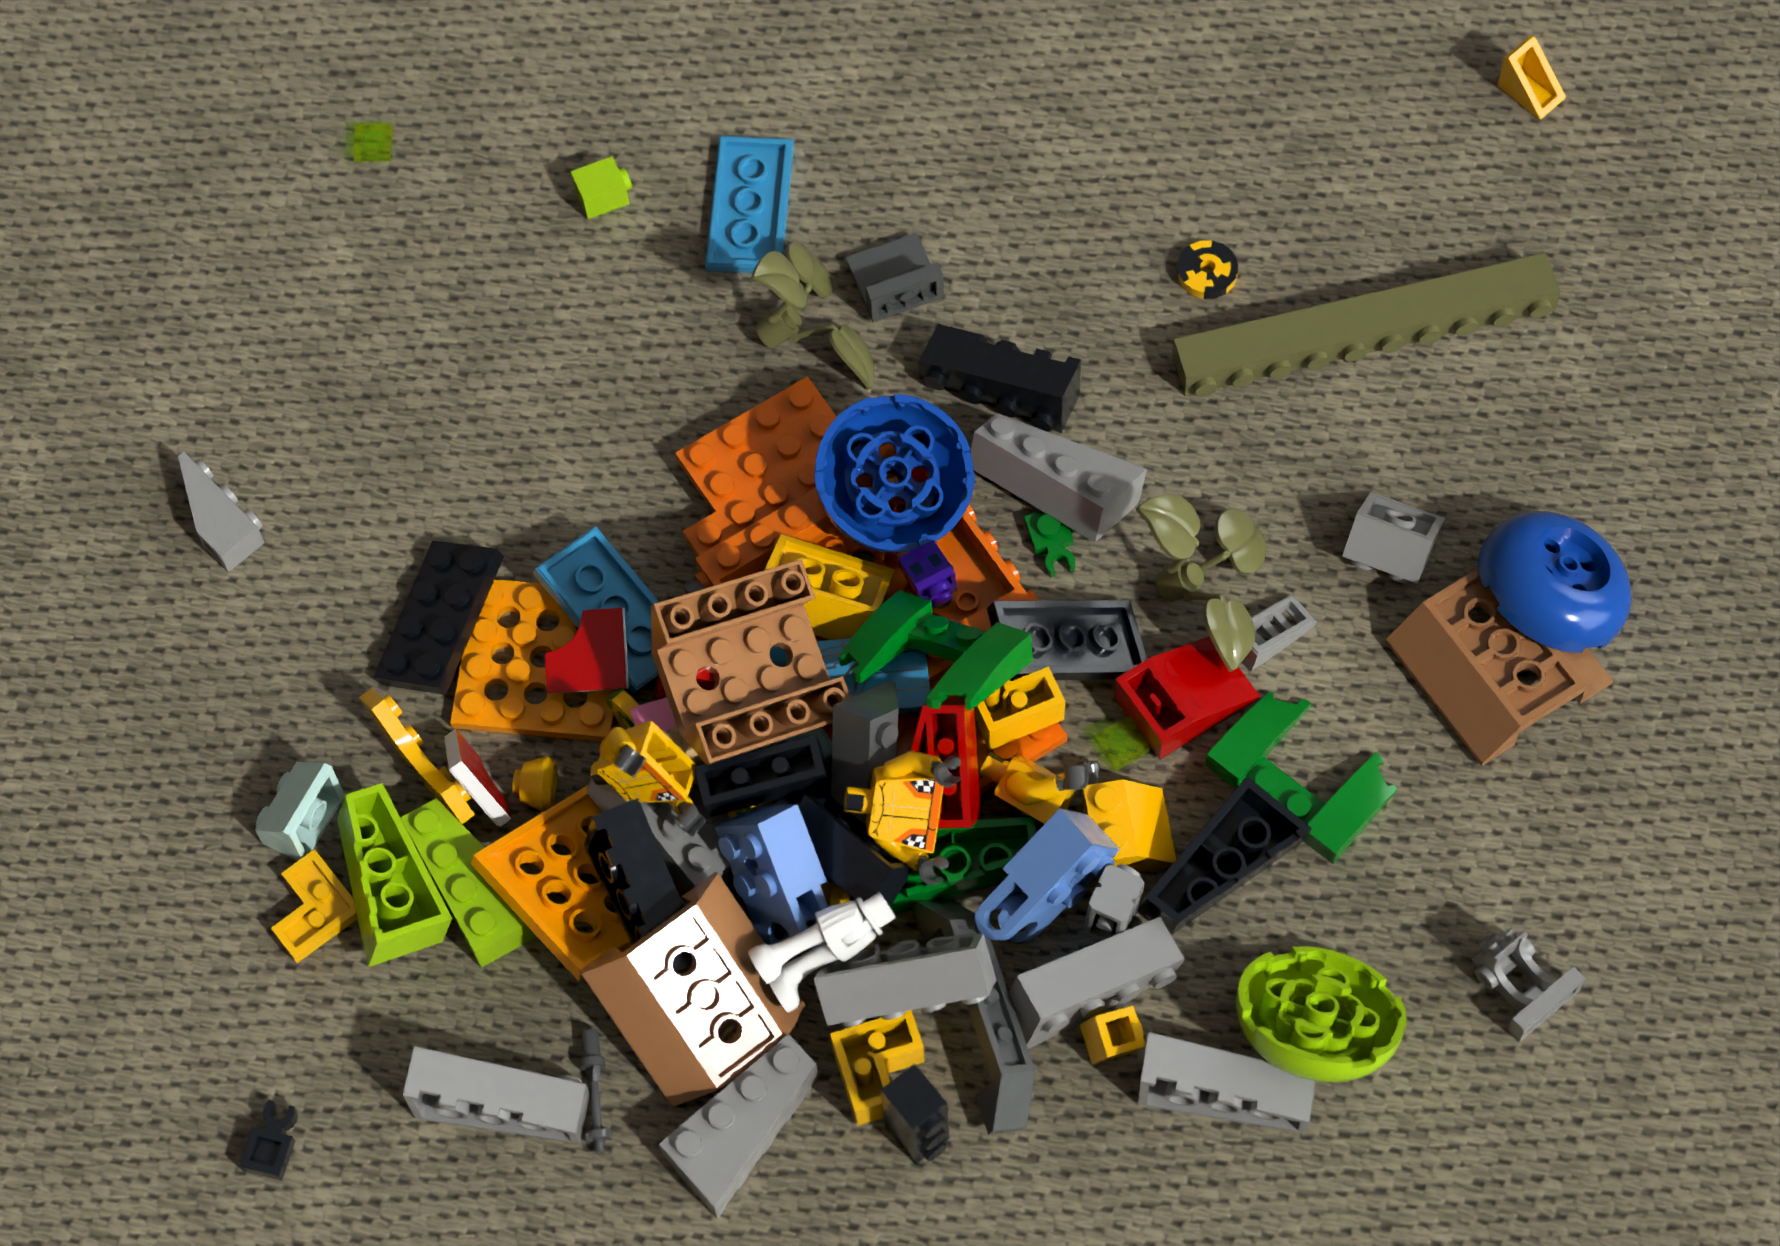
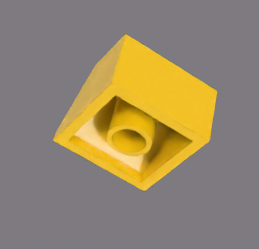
M1123 779L1090 784L1083 789L1082 806L1084 814L1089 815L1121 849L1113 857L1115 860L1114 866L1117 867V865L1122 864L1135 869L1137 872L1171 867L1177 860L1162 788Z

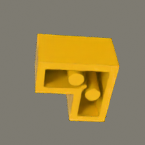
M1048 666L1016 680L1007 681L974 708L975 720L978 721V727L989 750H992L1064 720L1066 701Z
M912 1010L906 1011L904 1015L895 1019L884 1020L881 1017L830 1033L832 1050L857 1126L884 1118L881 1089L890 1083L888 1074L911 1067L913 1064L918 1065L925 1062L924 1046Z

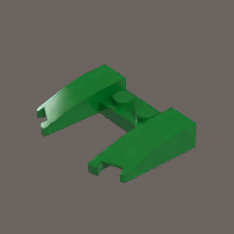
M898 590L879 606L861 625L838 656L841 667L848 665L853 660L858 664V666L852 669V677L860 684L909 647L954 662L926 697L927 707L932 709H940L942 702L948 697L959 695L960 698L966 699V710H972L1033 662L1031 633L999 622L984 632L977 627H969L948 620L946 617L933 615L931 600Z
M1268 692L1207 753L1205 766L1235 789L1248 776L1312 828L1304 842L1334 864L1397 792L1396 785L1387 786L1378 768L1384 762L1381 756L1375 752L1326 804L1266 759L1267 755L1307 712L1312 703L1305 699H1299L1298 704L1273 699V692Z

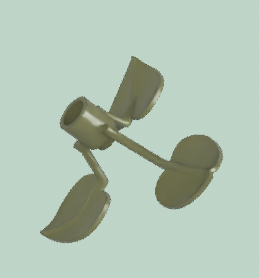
M792 242L788 245L786 257L777 251H771L764 255L758 261L751 280L767 286L784 302L779 308L756 324V331L762 342L769 348L774 349L789 338L793 343H796L802 338L829 333V341L836 353L859 377L867 390L871 388L874 377L873 358L865 341L852 328L845 324L838 328L834 324H829L799 332L802 319L797 310H801L807 305V295L813 289L822 299L827 298L833 292L832 278L821 260L799 242ZM799 279L805 282L804 287L799 283Z
M1173 494L1159 495L1143 502L1136 508V511L1147 522L1162 550L1176 560L1157 576L1156 585L1160 595L1167 601H1175L1184 597L1185 602L1206 600L1203 608V618L1209 636L1228 671L1231 672L1237 669L1251 651L1255 641V627L1250 614L1237 600L1226 602L1222 594L1199 593L1196 591L1200 589L1204 581L1203 571L1228 557L1232 566L1239 574H1250L1257 571L1263 565L1266 556V542L1260 528L1255 525V521L1250 516L1240 510L1229 509L1221 513L1215 522V535L1218 543L1225 551L1197 565L1196 563L1186 561L1199 546V540L1195 536L1200 530V520L1192 505L1183 497Z

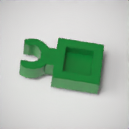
M1043 511L1024 516V522L1035 555L1047 553L1045 570L1050 578L1055 577L1053 564L1059 560L1067 563L1070 572L1075 571V557L1069 550L1065 549V547L1073 546L1070 528Z

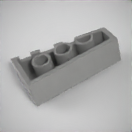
M996 413L974 432L970 451L974 471L1093 542L1098 541L1139 503L1147 469L999 413Z
M1161 917L1018 975L1009 990V995L1028 1049L1119 1003L1123 1004L1133 1000L1142 991L1152 986L1155 989H1159L1174 981L1177 977L1176 972L1185 958Z
M984 933L934 938L927 943V947H920L919 943L915 942V940L900 941L887 951H880L878 944L867 945L862 951L846 962L838 959L821 967L814 977V982L827 1026L841 1023L843 1027H852L863 1023L866 1018L881 1016L884 1020H890L904 1015L909 1010L921 1008L923 1012H933L942 1009L947 1003L962 1001L963 1004L970 1005L981 1002L990 995L996 982V976Z
M1148 1032L1138 1105L1307 1133L1315 1081L1286 1073L1268 1061L1256 1057H1248Z
M789 1034L786 1035L659 1143L663 1158L717 1219L723 1213L735 1192L740 1189L748 1178L750 1171L760 1157L774 1141L773 1139L783 1125L788 1122L819 1079L816 1063Z
M414 1046L403 1097L415 1119L580 1144L590 1093L587 1085L583 1084L579 1078L573 1076L558 1075L556 1078L539 1074L529 1069H515Z

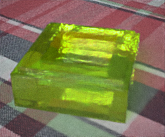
M392 123L355 124L353 147L355 162L392 161L394 137Z
M1130 716L1094 734L1095 742L1115 772L1150 753L1149 745Z

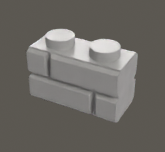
M1112 864L1106 865L1098 882V887L1095 888L1088 903L1084 931L1087 935L1102 941L1129 930L1140 907L1145 884L1135 869L1122 864L1117 865V867Z

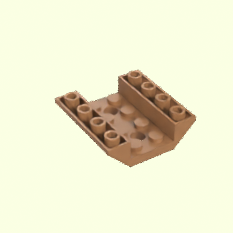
M802 559L651 606L652 656L679 733L706 765L833 724V705L851 698L843 676L830 680L804 604L815 599V595ZM772 646L780 647L785 651L787 663L784 667H778L771 661L770 650ZM699 669L707 670L712 674L714 678L712 690H704L698 685L696 675Z
M1479 568L1423 601L1386 638L1385 642L1478 763L1483 766L1513 747L1521 731L1574 698L1579 704L1583 703L1610 686L1613 680L1588 648H1585L1582 653L1556 650L1536 642L1516 629L1497 610L1500 603L1491 588L1484 589ZM1474 608H1481L1488 612L1490 619L1485 623H1477L1470 619L1468 612ZM1522 670H1531L1537 674L1539 682L1532 686L1522 684L1517 678V673Z
M717 872L711 874L682 896L687 904L685 907L627 950L621 952L612 947L580 971L590 989L672 1107L720 1090L749 1068L786 1035L790 1034L806 1007L799 996L800 1002L798 1007L787 1013L774 994L770 984H767L757 971L748 951L757 945L765 943ZM688 951L692 956L690 968L684 973H675L673 970L674 957L680 952ZM727 1019H734L737 1023L736 1034L729 1040H720L718 1036L720 1024Z

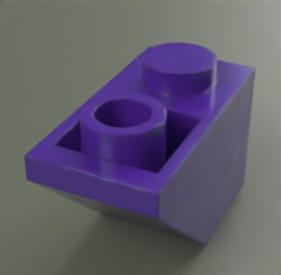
M934 540L898 557L899 567L914 595L931 600L932 608L941 606L953 598L951 593L957 591L955 572Z

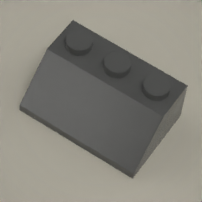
M887 681L833 705L831 797L843 807L847 786L870 789L873 769L883 767L885 762L897 757L898 700L896 683ZM850 812L866 826L867 814Z

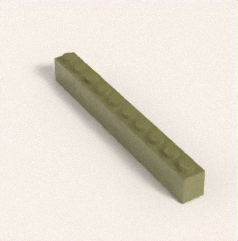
M1542 253L1175 338L1173 341L1172 358L1184 395L1196 394L1197 396H1206L1215 392L1217 388L1229 385L1237 388L1245 387L1253 383L1255 379L1268 376L1273 379L1286 377L1294 370L1302 368L1318 370L1327 366L1332 361L1341 359L1356 361L1363 358L1367 353L1380 350L1385 353L1395 352L1405 344L1418 341L1421 344H1430L1437 341L1441 336L1453 333L1461 336L1468 335L1476 331L1478 327L1491 324L1496 327H1502L1512 323L1517 318L1526 316L1541 318L1556 309L1560 289L1547 254Z

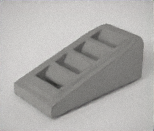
M1292 594L1251 616L1255 627V641L1251 651L1242 663L1249 671L1254 670L1315 627L1317 621ZM1286 610L1297 624L1292 626L1281 613ZM1272 619L1281 628L1282 633H1279L1270 623ZM1258 629H1261L1262 632L1268 637V641H1265L1259 635V633L1257 632Z

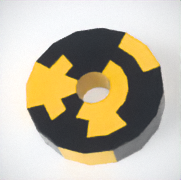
M1213 240L1198 241L1189 245L1181 253L1177 264L1178 281L1182 288L1192 296L1201 299H1216L1227 294L1234 287L1238 277V260L1233 251L1223 243ZM1205 266L1212 267L1214 271L1211 273L1203 272L1201 269Z

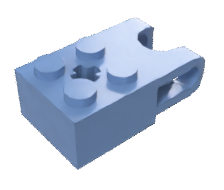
M797 804L753 807L715 826L719 837V849L728 860L734 875V887L742 897L753 926L765 944L779 943L808 929L806 925L807 920L817 923L815 913L828 908L820 886L827 882ZM777 923L785 930L780 940H777L774 934ZM820 944L812 946L804 951L809 952L815 947L819 946Z
M1059 808L1003 868L1008 876L984 900L975 913L977 928L981 933H984L986 938L991 940L1003 941L1009 939L1015 943L1031 942L1042 933L1063 909L1073 907L1085 896L1087 892L1085 887L1094 877H1101L1106 865H1114L1115 860L1113 857L1121 849L1089 815ZM996 909H1002L998 915L999 930L993 928L990 922L991 914ZM1028 925L1024 932H1019L1023 927Z

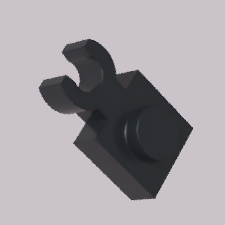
M269 1100L263 1109L266 1125L264 1129L252 1126L239 1167L244 1172L282 1181L295 1144L293 1136L286 1135L285 1133L296 1124L298 1111L295 1106L290 1105L284 1118L275 1119L274 1114L277 1105L274 1101Z

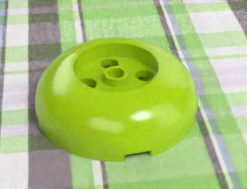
M1297 946L1292 947L1291 953L1274 956L1270 951L1261 955L1244 970L1236 995V1012L1239 1024L1252 1047L1265 1060L1284 1072L1317 1082L1336 1083L1351 1081L1367 1076L1381 1068L1398 1049L1403 1038L1407 1019L1401 997H1394L1385 986L1387 979L1382 974L1354 957L1318 947Z

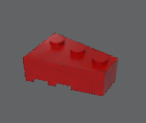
M959 695L948 697L942 702L940 709L927 707V702L922 706L911 751L939 757L942 762L950 756H956L961 760L960 766L955 769H948L952 775L960 776L962 779L951 787H943L937 828H972L981 816L974 708L966 710V699L960 698Z

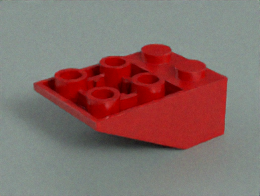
M1210 636L1148 658L1115 678L1114 692L1115 700L1159 760L1260 699V695L1239 667L1231 672L1228 671Z

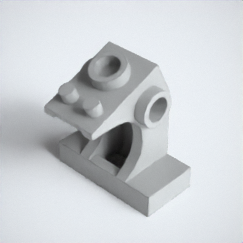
M1510 928L1503 934L1500 931L1495 932L1482 941L1479 945L1482 951L1473 957L1472 961L1477 966L1475 974L1478 980L1489 990L1495 988L1518 1012L1512 1018L1507 1031L1520 1042L1581 990L1586 978L1574 966L1559 979L1548 975L1531 957L1535 954V949L1527 939L1528 934L1525 931L1514 932ZM1517 966L1534 983L1523 994L1506 977Z

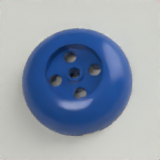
M903 394L876 398L869 397L845 409L826 430L820 442L815 460L814 478L817 495L830 521L841 533L855 543L885 553L910 552L932 540L937 542L955 527L965 513L971 500L975 482V473L973 472L970 454L971 449L958 425L950 416L935 405L923 399ZM883 444H891L895 448L896 454L886 459L880 455L879 447ZM915 467L924 468L928 474L927 480L924 482L915 481L911 476L912 469ZM861 474L870 476L872 487L870 489L859 487L856 484V478ZM887 474H895L898 482L890 483L887 481ZM892 498L901 499L905 505L904 511L901 513L892 511L888 504L889 500Z
M1525 512L1499 524L1482 544L1478 567L1484 589L1491 588L1500 603L1497 610L1516 629L1536 642L1564 652L1582 653L1585 648L1598 646L1601 649L1607 646L1625 625L1632 600L1631 585L1626 568L1614 548L1598 532L1583 522L1556 512Z

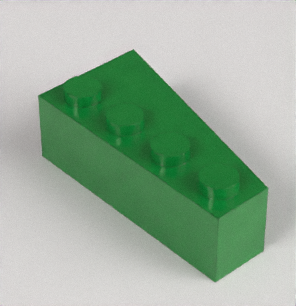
M1035 818L977 820L972 828H937L934 853H928V858L942 856L948 860L949 866L945 869H939L933 865L935 875L942 877L944 881L934 885L926 884L921 879L919 871L913 869L890 907L893 913L896 915L912 910L911 904L915 901L948 899L1002 882L1008 876L1003 868L1036 834Z

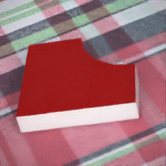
M625 608L582 610L580 627L573 639L562 648L545 653L548 694L618 690L619 688L629 689Z
M454 729L445 736L444 740L449 771L497 826L501 827L511 819L508 801L489 777L480 756L457 729Z

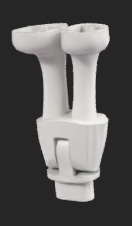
M880 892L866 901L859 897L855 899V902L848 901L815 913L817 923L812 927L779 943L757 945L748 951L757 971L763 980L770 984L774 994L787 1013L798 1007L800 1002L798 985L807 975L838 959L842 962L848 961L873 941L876 933L878 935L883 933L882 926L896 918ZM820 944L819 946L815 947L814 949H812L811 951L807 952L806 954H804V955H802V956H800V957H798V958H796V959H794V960H792V961L787 962L789 959H791L792 957H794V956L797 955L798 953H800V952H802V951H804V950H806V949H808V948H810V947H812V946H815V945Z

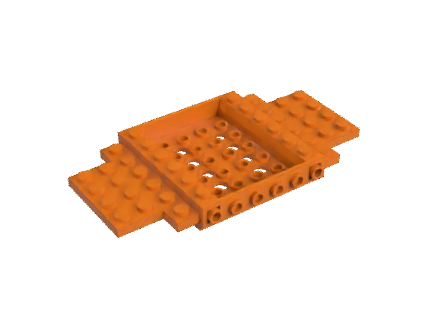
M808 376L675 452L676 460L713 512L682 531L685 541L697 556L695 561L698 573L694 575V579L699 581L704 588H709L764 571L780 534L850 556H854L859 551L871 552L875 557L874 563L895 569L886 600L898 590L913 594L898 562V557L908 552L885 553L855 543L834 526L821 506L814 478L816 454L826 430L837 416ZM883 444L879 447L880 455L886 459L896 454L895 448L891 444ZM915 467L911 471L912 478L917 482H924L928 478L927 471L922 467ZM861 474L856 478V484L859 487L870 489L872 487V479L866 474ZM887 474V481L890 483L898 482L895 474ZM892 498L888 502L890 509L896 513H901L905 509L904 502L899 498ZM968 505L955 527L936 542L955 572L957 591L951 593L953 598L947 607L943 609L932 608L933 615L943 616L948 620L969 627H977L981 631L986 632L991 628L986 608L993 601H1039V599L1032 590L1025 591L1019 582L1020 575L1016 567L1010 560L1003 561L997 552L998 545L994 537L988 530L981 531L975 522L977 520L972 507ZM815 636L816 641L830 640L821 636ZM926 653L930 691H932L954 662ZM921 712L898 714L897 757L911 751ZM1055 723L992 750H989L977 725L976 742L980 795L998 784L979 773L984 761L991 752L1009 762L1013 757L1022 756L1035 762L1068 741V735L1061 725ZM833 724L822 727L831 741Z

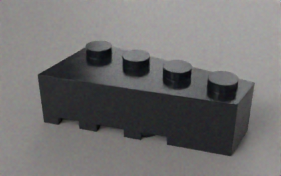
M938 324L919 360L920 379L935 390H944V388L958 393L963 400L969 403L979 404L982 402L994 407L1001 415L1009 418L1018 416L1030 421L1034 427L1048 432L1052 429L1062 433L1080 396L1081 359L1068 356L1066 362L1051 359L1052 353L1036 348L1033 355L1021 352L1013 342L1001 340V342H996L993 345L989 344L987 339L981 334Z
M1247 776L1145 896L1138 911L1149 920L1161 917L1172 936L1304 842L1312 828Z
M638 798L592 816L584 848L633 945L686 905L677 892ZM688 951L680 952L674 957L673 970L675 973H684L690 968L692 956Z

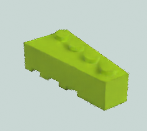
M383 783L345 794L337 823L368 967L442 943L452 917Z
M437 798L400 817L435 886L480 967L537 938L532 930L471 865L473 855L485 847Z

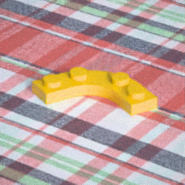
M373 688L359 697L361 702L405 762L414 768L433 796L461 824H464L475 814L467 804V801L472 798L471 795L457 779L453 778L444 766L438 770L419 748L424 744L421 737L410 724L404 728L397 718L403 713L392 697L387 694L382 698Z

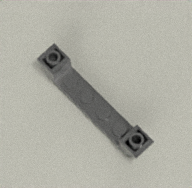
M951 899L921 900L911 904L924 942H929L938 937L981 933L975 922V913ZM985 937L996 982L990 995L985 1000L967 1005L993 1081L975 1095L988 1135L1022 1131L1027 1127L1035 1068L991 940Z

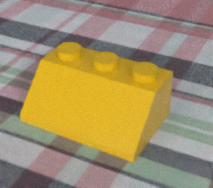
M780 534L765 570L802 559L815 595V599L804 604L814 635L830 640L848 639L855 635L861 625L885 602L895 569Z

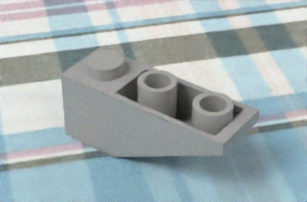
M182 452L178 459L196 532L204 548L229 573L265 543L259 531L263 525L251 510L247 509L243 512L236 505L238 499L225 484L218 487L211 480L214 475L202 460L198 459L194 462L185 452Z

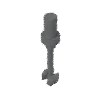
M586 1029L581 1032L583 1058L580 1059V1070L586 1072L588 1083H590L594 1128L591 1130V1133H585L586 1143L595 1144L596 1154H603V1143H605V1140H612L611 1130L602 1129L598 1082L600 1081V1070L605 1068V1058L600 1056L598 1030Z

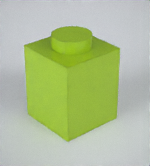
M613 156L570 171L574 190L587 219L630 204L627 190L632 189L630 177L625 167L618 169Z

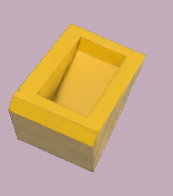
M1528 36L1504 57L1497 86L1537 119L1541 120L1566 98L1535 36Z

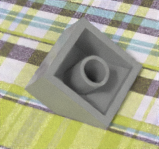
M1370 492L1356 514L1342 557L1351 559V563L1358 568L1365 570L1375 568L1388 573L1391 579L1405 584L1414 582L1418 584L1425 571L1445 518Z

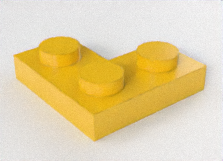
M315 849L281 873L303 905L271 927L274 935L296 963L302 961L358 919L353 897Z

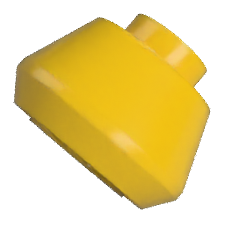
M545 756L524 762L522 769H515L512 789L513 793L519 794L520 802L541 812L554 805L558 783L557 763L551 757Z

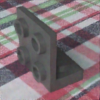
M915 233L847 257V265L872 322L944 298L943 273L938 262L930 264L921 241Z

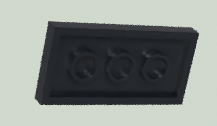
M432 540L373 676L379 684L446 695L504 556L498 549Z
M1130 600L993 601L986 608L991 627L999 622L1031 633L1033 662L1011 678L1010 681L1048 666L1055 680L1115 679L1147 660Z

